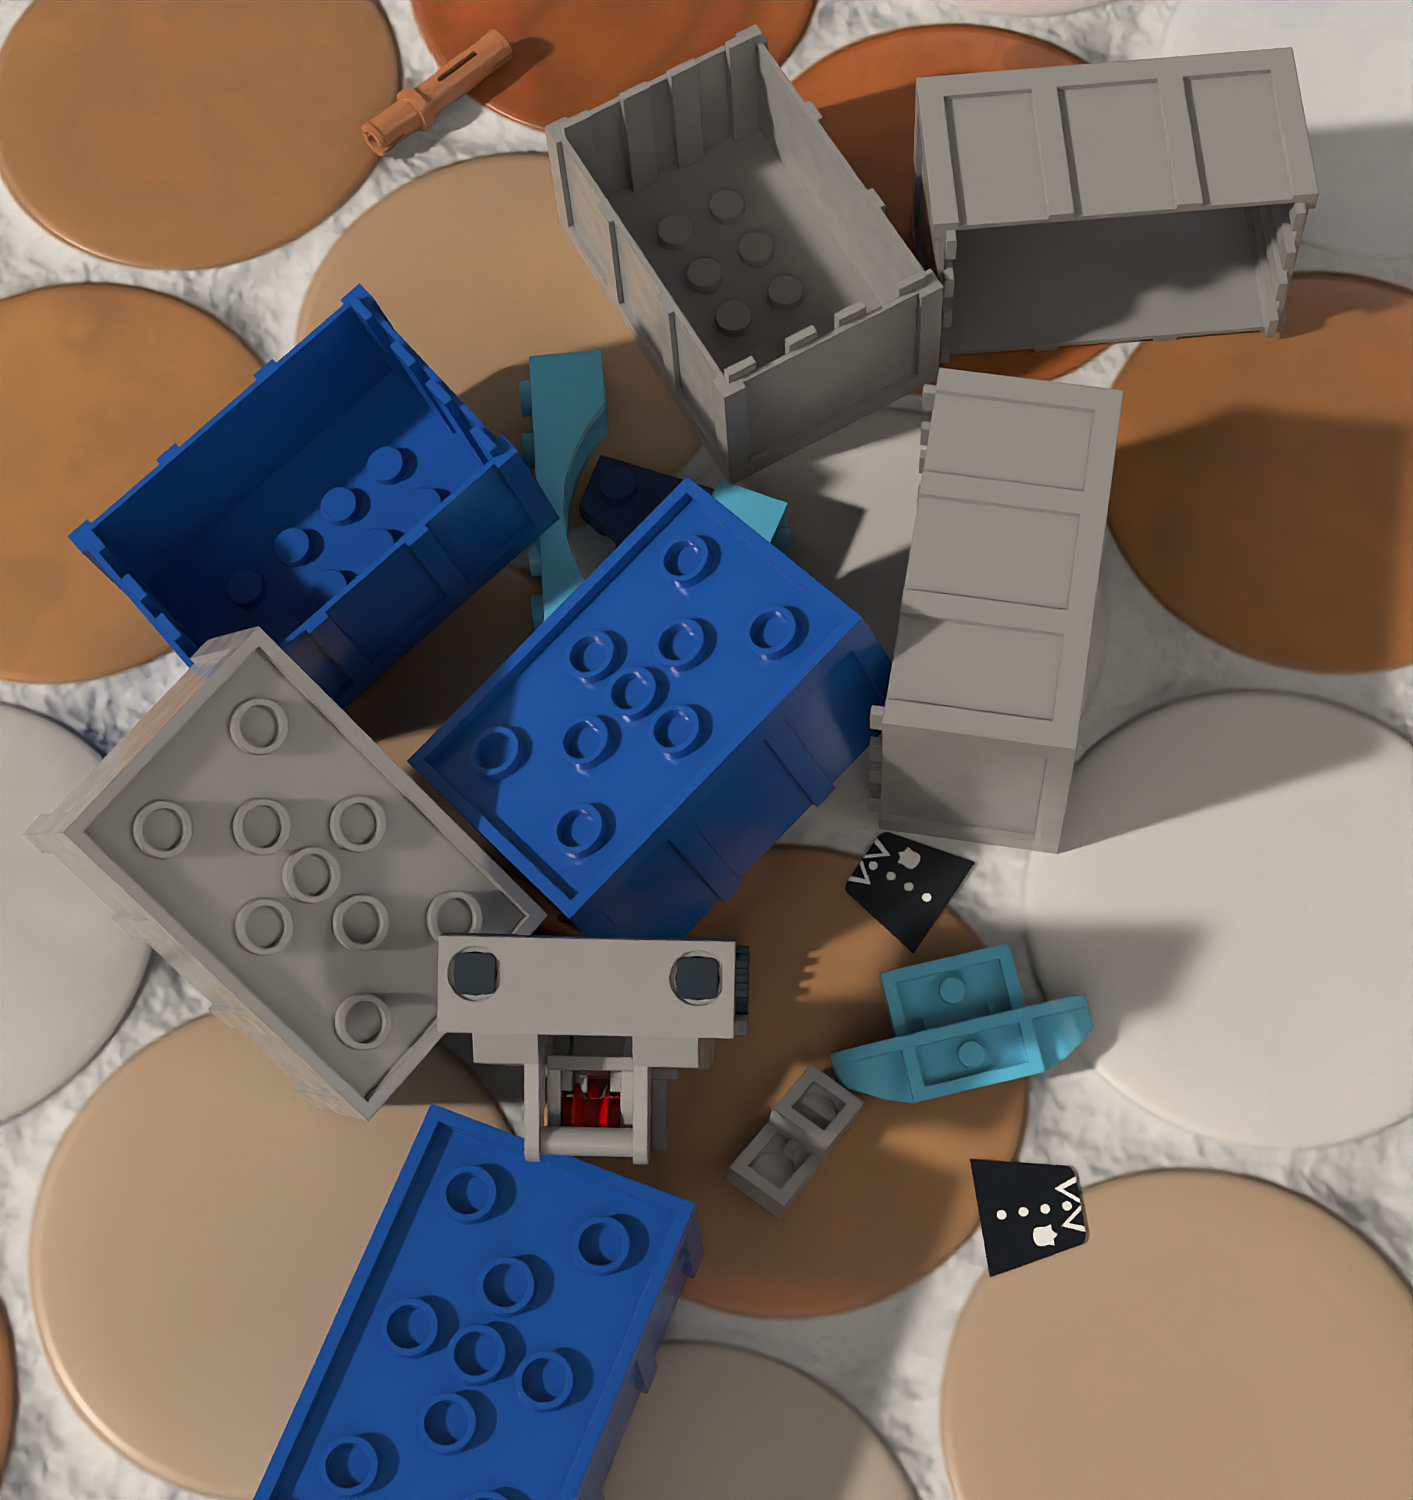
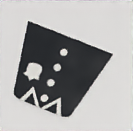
M884 832L877 837L848 879L845 891L914 954L975 862L889 832Z
M970 1159L990 1277L1084 1243L1086 1231L1076 1177L1071 1167Z

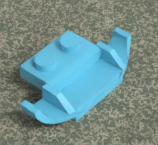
M1006 943L880 973L878 976L894 1038L830 1054L836 1082L842 1087L883 1100L916 1103L1043 1073L1067 1057L1093 1030L1094 1024L1086 994L1025 1007L1010 944Z

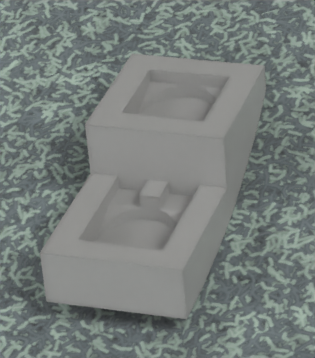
M810 1064L773 1107L768 1123L731 1164L725 1180L780 1219L836 1148L862 1111L865 1102Z

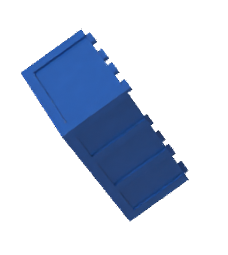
M360 283L341 299L343 305L277 363L271 359L253 375L256 379L255 382L180 447L174 443L156 459L159 465L92 523L87 519L68 535L82 554L129 597L189 668L194 664L190 658L208 639L259 626L342 710L560 519L519 451L503 434L496 438L394 330L376 300Z
M687 476L407 762L586 936L685 937L720 899L725 903L743 885L740 879L812 804L818 807L836 789L833 783L868 748L871 736L878 737L882 733V730L870 729V713L872 705L885 707L892 662L860 614Z
M431 1103L253 1500H605L601 1489L640 1393L648 1394L658 1369L655 1356L687 1277L695 1278L704 1255L696 1204L572 1156L543 1155L541 1162H526L524 1138Z

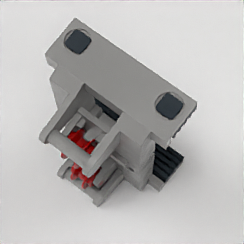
M443 933L438 936L437 1032L472 1033L474 1063L524 1066V1154L526 1162H541L543 1155L633 1157L634 1165H649L650 1145L652 1146V1152L666 1153L669 1081L678 1080L679 1069L708 1070L716 1062L717 1038L734 1039L735 1036H748L749 946H737V938ZM545 1077H547V1126H544ZM592 1079H610V1084H607L604 1092L601 1093L596 1081ZM651 1095H652V1118H651Z

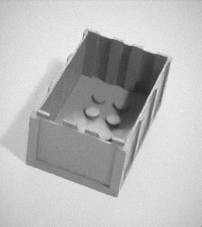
M757 24L736 33L735 38L725 42V45L696 59L692 58L649 82L644 81L620 93L618 97L589 111H582L570 118L565 116L545 126L559 224L728 483L735 484L923 387L924 384L937 380L940 357L943 285L931 268L925 271L886 217L884 202L874 188L866 189L824 130L822 115L811 100L805 103L770 54L768 40Z
M1292 47L916 78L911 227L915 258L925 271L931 268L943 285L940 363H949L951 355L1023 349H1033L1034 352L1058 350V347L1148 339H1152L1153 342L1175 341L1177 337L1260 331V334L1266 333V337H1275L1276 332H1284L1287 321L1285 302L1308 211L1309 209L1316 208L1319 196Z
M940 367L937 384H924L922 409L933 411L931 422L922 421L920 445L927 446V449L921 450L919 457V473L922 474L921 484L919 483L917 511L885 707L872 705L870 713V729L882 730L883 734L882 738L871 736L869 759L882 761H870L869 783L881 784V791L870 789L868 798V811L880 812L879 829L1058 854L1078 742L1124 390Z
M259 626L208 639L190 658L194 664L51 814H41L22 835L41 853H53L115 912L112 919L131 937L143 938L212 1003L208 1009L226 1027L239 1029L295 1081L297 1085L293 1090L311 1107L369 1122L446 1033L437 1032L438 936L443 933L531 935L548 914Z

